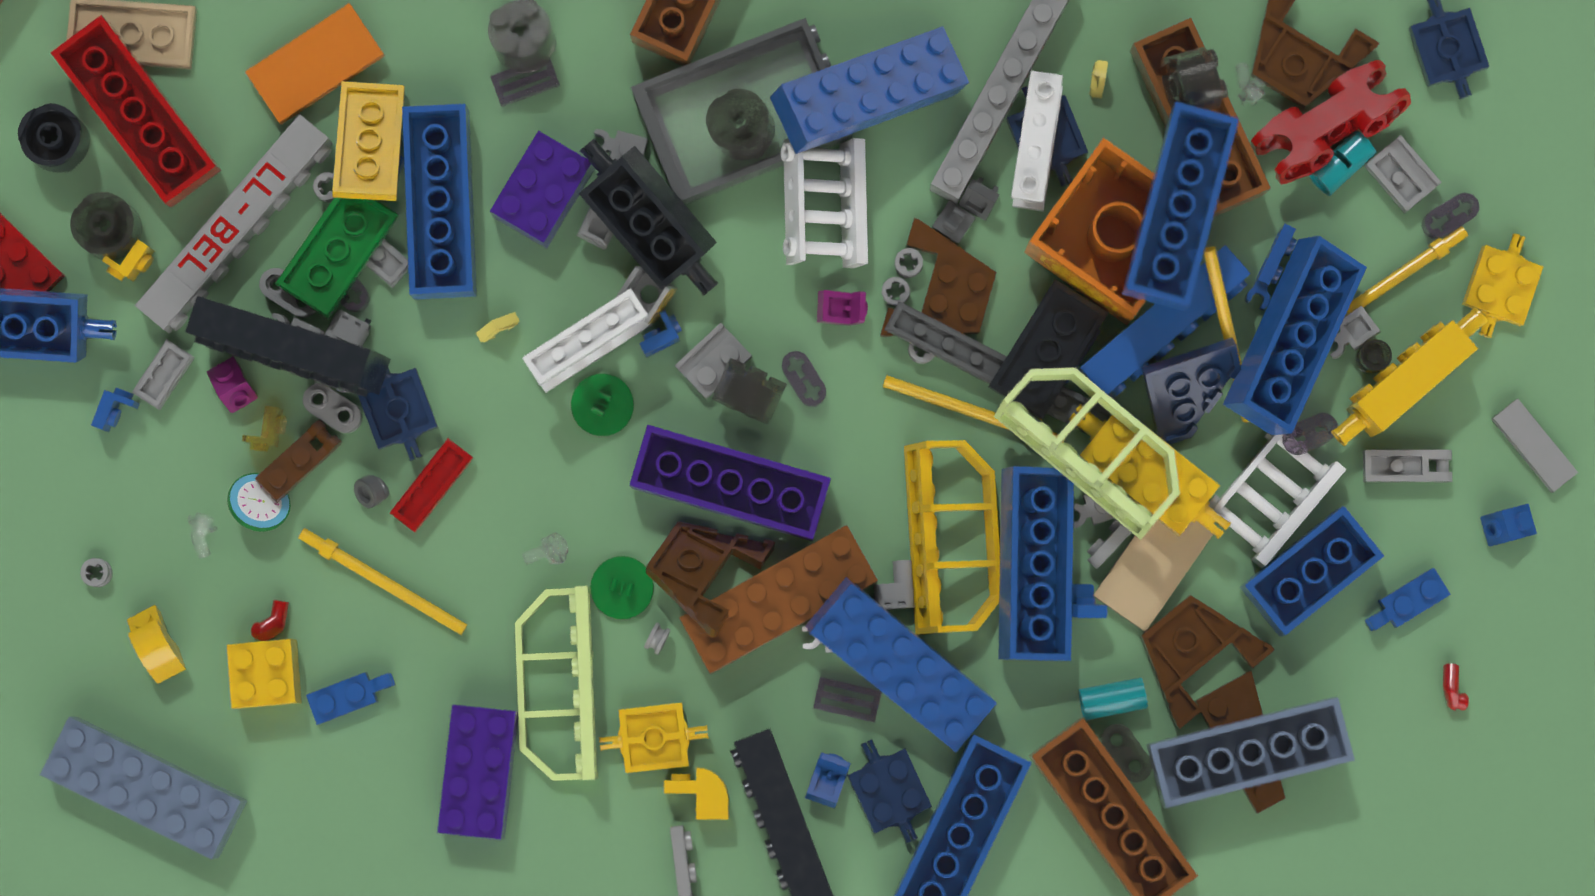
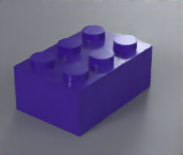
M538 131L490 209V213L495 219L547 249L595 168L585 157Z

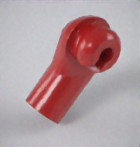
M273 600L271 616L260 623L255 622L252 625L251 635L253 638L260 641H269L285 629L289 602Z
M1443 665L1442 686L1447 706L1453 711L1457 709L1464 711L1468 708L1469 697L1466 693H1459V665Z

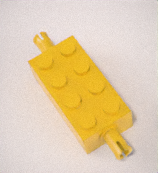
M1473 308L1458 323L1452 320L1444 325L1440 321L1432 326L1420 337L1423 341L1421 345L1416 342L1397 357L1400 362L1398 365L1391 363L1389 366H1386L1373 377L1376 384L1372 386L1368 383L1349 398L1353 403L1346 409L1350 416L1336 429L1331 431L1336 440L1341 445L1346 446L1363 429L1371 438L1387 429L1479 349L1469 337L1488 323L1486 317L1477 308Z
M1082 404L1077 407V413L1083 408ZM1089 411L1084 417L1085 420L1082 419L1077 425L1090 436L1089 440L1091 441L1079 456L1086 463H1091L1098 467L1101 473H1103L1136 434L1113 415L1108 421L1104 420L1102 422ZM1073 412L1068 420L1071 421L1076 414ZM1143 440L1135 446L1107 479L1112 484H1117L1123 488L1128 497L1148 509L1151 515L1169 497L1164 458ZM1172 448L1175 453L1180 494L1158 520L1177 536H1180L1191 522L1195 523L1197 521L1219 539L1224 532L1214 523H1217L1224 530H1227L1231 525V522H1228L1209 507L1210 503L1208 500L1220 485Z

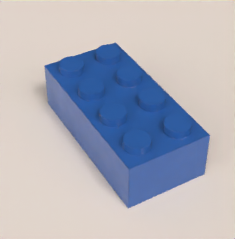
M1342 506L1242 584L1240 588L1278 636L1281 637L1287 635L1382 559L1384 554L1345 506Z

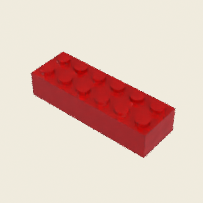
M102 15L50 52L167 206L172 208L222 171L116 30Z

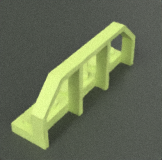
M1076 368L1030 369L1003 399L994 415L998 421L1140 540L1180 494L1174 450ZM1071 380L1087 393L1091 399L1062 432L1055 437L1049 426L1043 422H1037L1028 414V410L1024 405L1017 401L1013 402L1030 381ZM1096 403H1099L1136 434L1103 473L1095 465L1086 463L1081 459L1074 447L1063 442ZM1141 440L1164 458L1169 497L1153 515L1144 506L1136 505L1130 500L1123 488L1117 484H1111L1107 480Z
M588 586L545 589L515 622L519 749L552 781L598 779L595 733L596 708L594 707L593 682L594 655L592 651L590 606L591 588ZM569 595L570 613H576V626H571V644L577 645V652L524 654L523 625L550 596ZM572 659L573 677H578L579 690H573L574 709L526 711L524 661ZM580 716V722L574 723L575 741H581V754H576V773L556 774L527 747L526 718Z

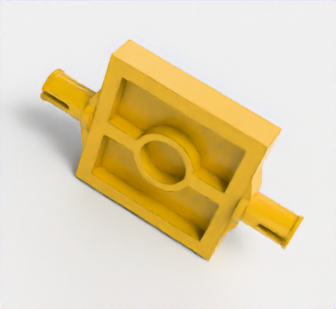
M1513 234L1508 250H1499L1488 245L1481 247L1462 302L1464 306L1472 309L1477 308L1486 317L1488 323L1481 327L1479 332L1481 336L1484 335V337L1492 338L1497 321H1506L1517 326H1523L1544 266L1530 262L1520 255L1524 240L1526 239L1524 236Z
M681 702L619 709L620 728L618 736L599 737V743L612 742V744L600 745L601 751L619 748L624 757L625 773L689 766L688 747L690 740L709 739L708 733H695L708 731L707 725L688 727L684 719L683 703Z

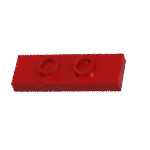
M447 438L390 511V514L416 533L474 458Z

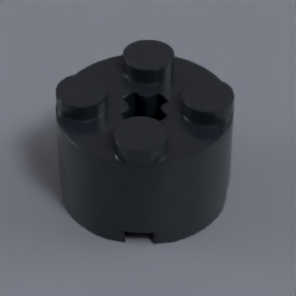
M49 103L36 109L33 108L24 115L19 124L18 140L20 141L22 151L27 158L44 170L50 172H70L82 162L88 152L90 137L88 129L74 113L62 105ZM58 135V139L56 141L51 142L49 140L51 136Z

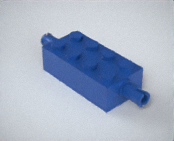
M0 288V357L77 363L86 357L87 338L115 340L117 330H113V327L116 328L117 323L116 320L89 319L87 316L88 294Z

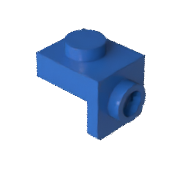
M1529 504L1481 516L1480 518L1488 546L1490 547L1537 534Z
M820 753L805 798L835 809L851 763L844 761L841 756L836 754Z

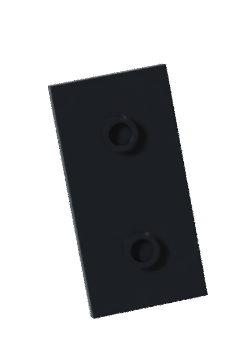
M1055 279L988 388L1005 398L1030 369L1075 368L1109 312ZM1067 380L1030 381L1013 402L1021 403L1028 410V413L1042 421Z

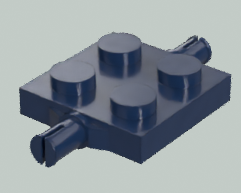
M1427 0L1432 16L1425 22L1411 25L1408 28L1427 87L1443 82H1454L1459 100L1470 97L1472 93L1466 78L1473 73L1490 67L1471 9L1444 12L1440 0Z
M1025 86L1021 90L1027 99L1028 87ZM1062 95L1050 171L1055 170L1061 184L1060 186L1064 187L1073 181L1066 165L1074 159L1087 155L1088 149L1065 95ZM1025 109L1006 118L1018 150Z
M388 367L380 394L368 392L367 397L360 395L358 397L377 448L381 450L394 444H404L409 461L416 460L415 456L417 459L422 457L416 439L423 433L439 427L417 369L413 368L402 373H390Z
M873 739L867 741V743L860 744L869 762L861 769L847 775V778L873 834L888 827L899 826L905 843L917 839L918 836L910 820L918 813L932 807L906 749H902L892 755L880 756Z

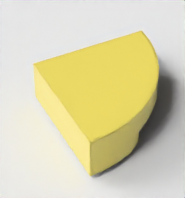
M1097 60L1093 66L1089 93L1091 97L1102 98L1108 61Z
M513 312L491 320L476 334L480 342H487L494 339L497 333L506 329H512L520 321L516 313Z

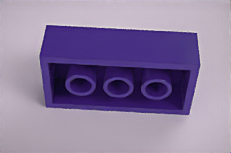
M452 704L437 833L498 840L505 839L518 727V711Z

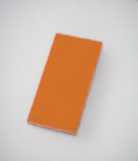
M348 3L245 71V73L277 121L282 125L341 86L342 81L347 82L385 57V55L351 4Z

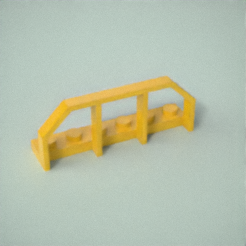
M966 440L923 441L905 445L904 459L915 604V634L926 635L978 631L999 604L1000 542L995 471ZM955 448L982 476L983 503L934 504L935 486L932 482L933 454L930 449ZM984 511L987 560L938 562L939 549L936 546L937 517L934 512ZM988 567L989 597L967 625L942 626L943 612L940 609L939 595L941 592V581L938 577V569Z

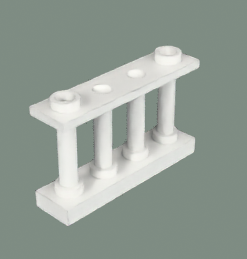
M1031 71L1011 195V198H1013L1012 207L1044 212L1063 86H1061L1063 75Z
M853 138L840 144L839 150L812 148L795 154L789 139H784L781 148V159L784 162L786 238L783 242V253L786 256V265H794L806 261V254L841 256L843 268H856L868 264L865 139ZM803 160L838 162L840 165V181L804 179ZM804 191L839 193L841 196V211L805 210ZM805 223L839 224L842 228V242L805 241Z
M630 288L522 358L539 385L547 393L652 324L644 322L649 316Z
M1266 433L1264 437L1268 440L1267 443L1220 498L1215 495L1209 501V507L1228 522H1231L1229 527L1254 547L1252 550L1256 554L1251 560L1260 568L1265 567L1346 471V468L1337 461L1330 466L1326 463L1322 465L1286 434L1270 435ZM1276 443L1314 474L1313 478L1316 480V483L1310 490L1299 487L1265 458ZM1256 467L1294 498L1293 502L1296 504V507L1290 514L1286 512L1281 513L1244 482ZM1235 492H1238L1274 522L1273 527L1276 530L1269 539L1266 536L1261 537L1224 506Z

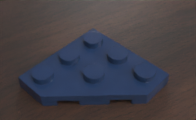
M1233 338L1141 368L1156 435L1169 445L1189 439L1198 429L1196 424L1205 412L1210 413L1223 395L1221 390L1230 378L1234 379L1241 370L1237 345Z

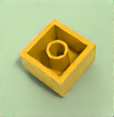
M282 639L227 644L231 709L302 703L297 640Z

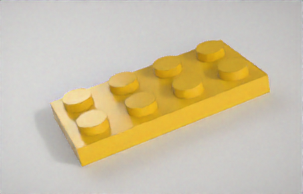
M341 82L332 188L333 198L397 201L405 85Z

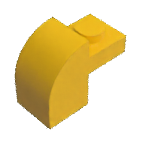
M156 605L127 619L131 631L128 633L130 641L145 669L157 684L186 670L179 647L167 633L162 614Z
M697 767L696 780H690V774H671V780H664V794H696V819H729L728 790L724 781L715 772Z

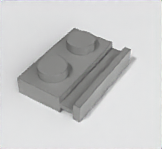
M1401 135L1364 165L1404 213L1442 183Z
M720 323L686 354L675 367L707 400L749 361L752 355Z

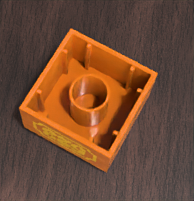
M1103 138L1030 239L1024 253L1122 323L1128 325L1145 302V300L1123 295L1122 291L1154 173Z

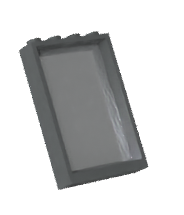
M806 18L631 87L632 94L669 186L685 205L784 166V162L781 159V148L783 140L787 139L788 136L770 96L781 84L831 67L827 54H820L817 43L821 42L815 25L809 26ZM853 133L814 148H830L852 139Z

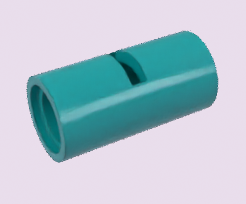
M1358 131L1350 134L1333 150L1334 156L1327 165L1309 176L1316 187L1327 196H1331L1376 154V150L1371 142Z
M1141 677L1078 689L1081 711L1085 721L1148 708L1146 691Z

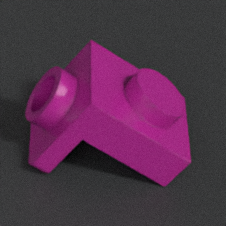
M818 291L817 323L853 326L865 322V317L868 313L866 292Z
M234 356L206 371L219 399L230 413L244 408L258 398Z

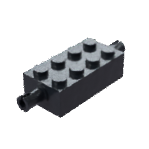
M596 138L580 150V153L598 171L596 174L598 177L584 188L579 195L655 284L662 290L680 274L682 276L686 274L701 292L702 296L713 289L718 282L710 275L700 261L702 260L701 257L717 242L641 152L634 146L618 160L616 158L612 160L597 142Z

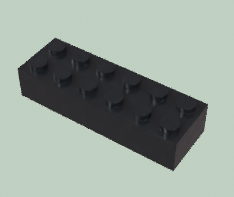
M199 296L196 297L185 330L186 333L195 336V343L206 346L209 349L222 353L226 352L247 361H255L276 370H284L305 379H313L334 388L339 387L363 397H367L368 392L380 394L391 360L371 349Z
M771 728L735 741V749L730 750L736 768L743 766L747 778L742 780V784L748 799L755 798L758 809L753 810V814L759 829L765 827L769 839L765 840L764 843L770 859L777 858L781 869L776 870V875L782 890L788 888L791 896H833Z

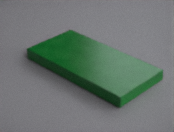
M334 198L275 285L329 320L389 233L399 215L377 200Z

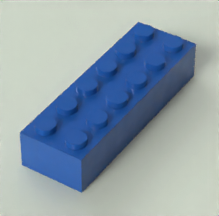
M942 26L781 84L770 96V99L795 154L955 96L969 81Z
M1175 102L1167 123L1122 291L1123 295L1182 311L1189 307L1238 125V118Z
M466 104L402 107L409 295L414 300L477 297L469 109Z
M1321 236L1298 239L1241 363V370L1235 377L1223 405L1270 435L1292 434L1367 267Z
M1224 245L1217 251L1227 300L1230 301L1248 285L1244 280L1251 273L1231 250ZM1206 262L1199 268L1191 302L1185 311L1159 304L1153 305L1082 365L1078 371L1114 399L1127 387L1124 382L1128 378L1133 382L1143 375L1141 368L1150 365L1148 362L1152 358L1158 362L1175 347L1172 342L1173 340L1178 338L1182 342L1200 326L1196 322L1199 318L1207 321L1217 310Z
M1012 466L1002 469L998 660L1071 661L1074 484L1056 468Z
M847 577L805 626L811 635L955 752L959 750L997 704L986 691Z
M971 734L893 896H968L1029 770L1031 762Z

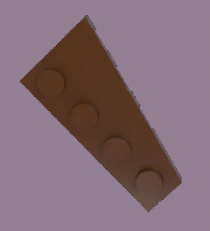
M1252 671L1244 673L1194 701L1202 710L1200 713L1209 728L1263 715ZM1281 779L1243 789L1257 814L1285 799Z

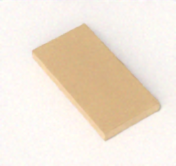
M70 0L67 40L102 15L109 21L142 66L191 69L197 8L188 5L116 0Z
M1157 520L1141 540L1134 535L1093 596L1140 630L1146 632L1213 534L1196 521L1195 523L1191 522L1183 533L1177 536Z

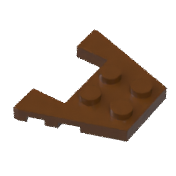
M1267 0L1250 77L1302 108L1307 107L1325 92L1336 78L1355 67L1379 45L1378 41L1355 28L1340 54L1337 55L1283 23L1295 0Z
M914 218L906 247L937 255L921 313L962 334H979L997 272L921 220ZM892 308L887 310L880 334L881 337L894 336L884 330L894 311Z
M678 521L647 564L646 574L710 636L715 637L728 618L729 610L703 597V595L731 555L761 569L773 552L775 542L764 539L763 542L749 540L747 535L738 533L735 537L717 533L718 529Z
M1191 595L1141 635L1166 703L1178 729L1182 728L1202 711L1181 684L1231 643L1251 668H1254L1275 650L1270 644L1260 640L1246 629L1236 625Z

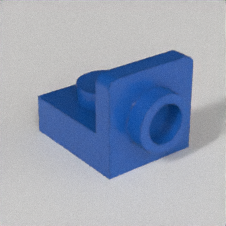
M665 310L659 312L667 329L661 332L660 328H657L643 336L644 341L639 344L646 358L680 341L677 333L681 332L682 329L674 314L668 317Z
M115 388L114 393L104 390L91 426L110 432L111 426L116 427L119 422L121 409L118 408L120 403L138 409L140 403L132 400L134 394L125 390Z
M1072 584V617L1107 618V605L1096 604V598L1093 596L1094 586L1092 584Z

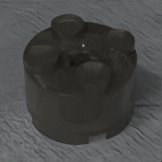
M512 1L491 13L488 35L495 54L503 66L511 68L518 73H532L540 70L549 62L550 56L556 49V36L547 13L536 1Z
M1199 47L1163 58L1161 67L1167 66V75L1162 76V83L1171 109L1175 102L1211 111L1218 109L1221 106L1222 99L1228 96L1227 85L1223 79H1220L1216 68L1218 67V57L1214 49L1206 50L1204 47Z
M740 88L727 91L728 93L713 100L708 108L706 126L710 137L717 147L730 158L736 160L760 158L764 155L774 138L775 122L773 115L756 93Z
M95 192L87 195L71 215L70 228L73 238L84 250L97 258L103 259V257L107 256L111 260L125 257L141 237L142 225L138 213L129 203L113 193ZM107 221L111 222V227H108L106 232L101 230V227L107 225Z
M729 358L712 399L732 410L743 413L749 418L768 424L773 417L787 384L773 377L766 380L768 373L753 366H750L747 371L745 370L747 365Z

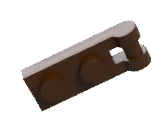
M319 419L313 423L299 439L255 477V481L276 503L285 497L342 444V441L336 435L332 436L326 430L327 426L322 420ZM316 438L323 444L318 451L310 444Z

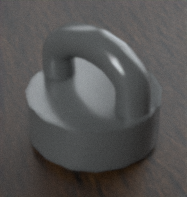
M365 475L354 484L355 496L364 507L373 508L389 496L387 485L377 476Z

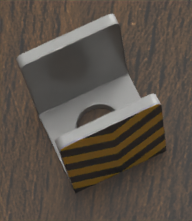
M637 266L633 269L616 297L631 288L649 316L644 322L651 324L657 322L660 317L659 312L666 308L678 288L670 283L661 290L643 268ZM646 285H653L658 290L659 296L654 303H646L641 298V290Z

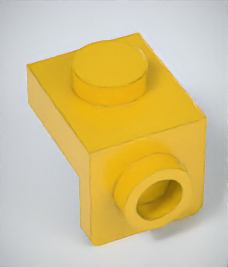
M137 240L120 265L107 256H104L101 261L109 265L106 272L120 281L127 277L134 282L139 273H144L152 264L154 250L140 240Z

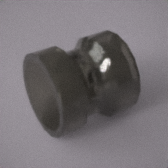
M1376 339L1368 341L1361 346L1355 355L1357 367L1366 374L1379 373L1392 360V351L1389 345L1382 340Z

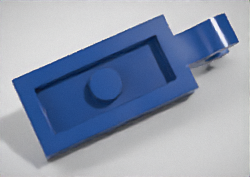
M1284 224L1279 229L1253 283L1252 289L1245 296V303H1249L1253 295H1260L1263 300L1260 310L1263 311L1267 308L1270 302L1267 287L1270 282L1276 284L1283 271V267L1279 266L1283 255L1289 257L1297 242V239L1293 238L1296 228Z
M1431 568L1380 599L1378 602L1383 609L1364 621L1370 631L1379 629L1389 621H1391L1394 628H1397L1451 594L1435 568Z
M364 672L307 694L306 697L316 724L320 725L377 703L378 700L375 693L396 684L392 673H387L370 680L368 673Z

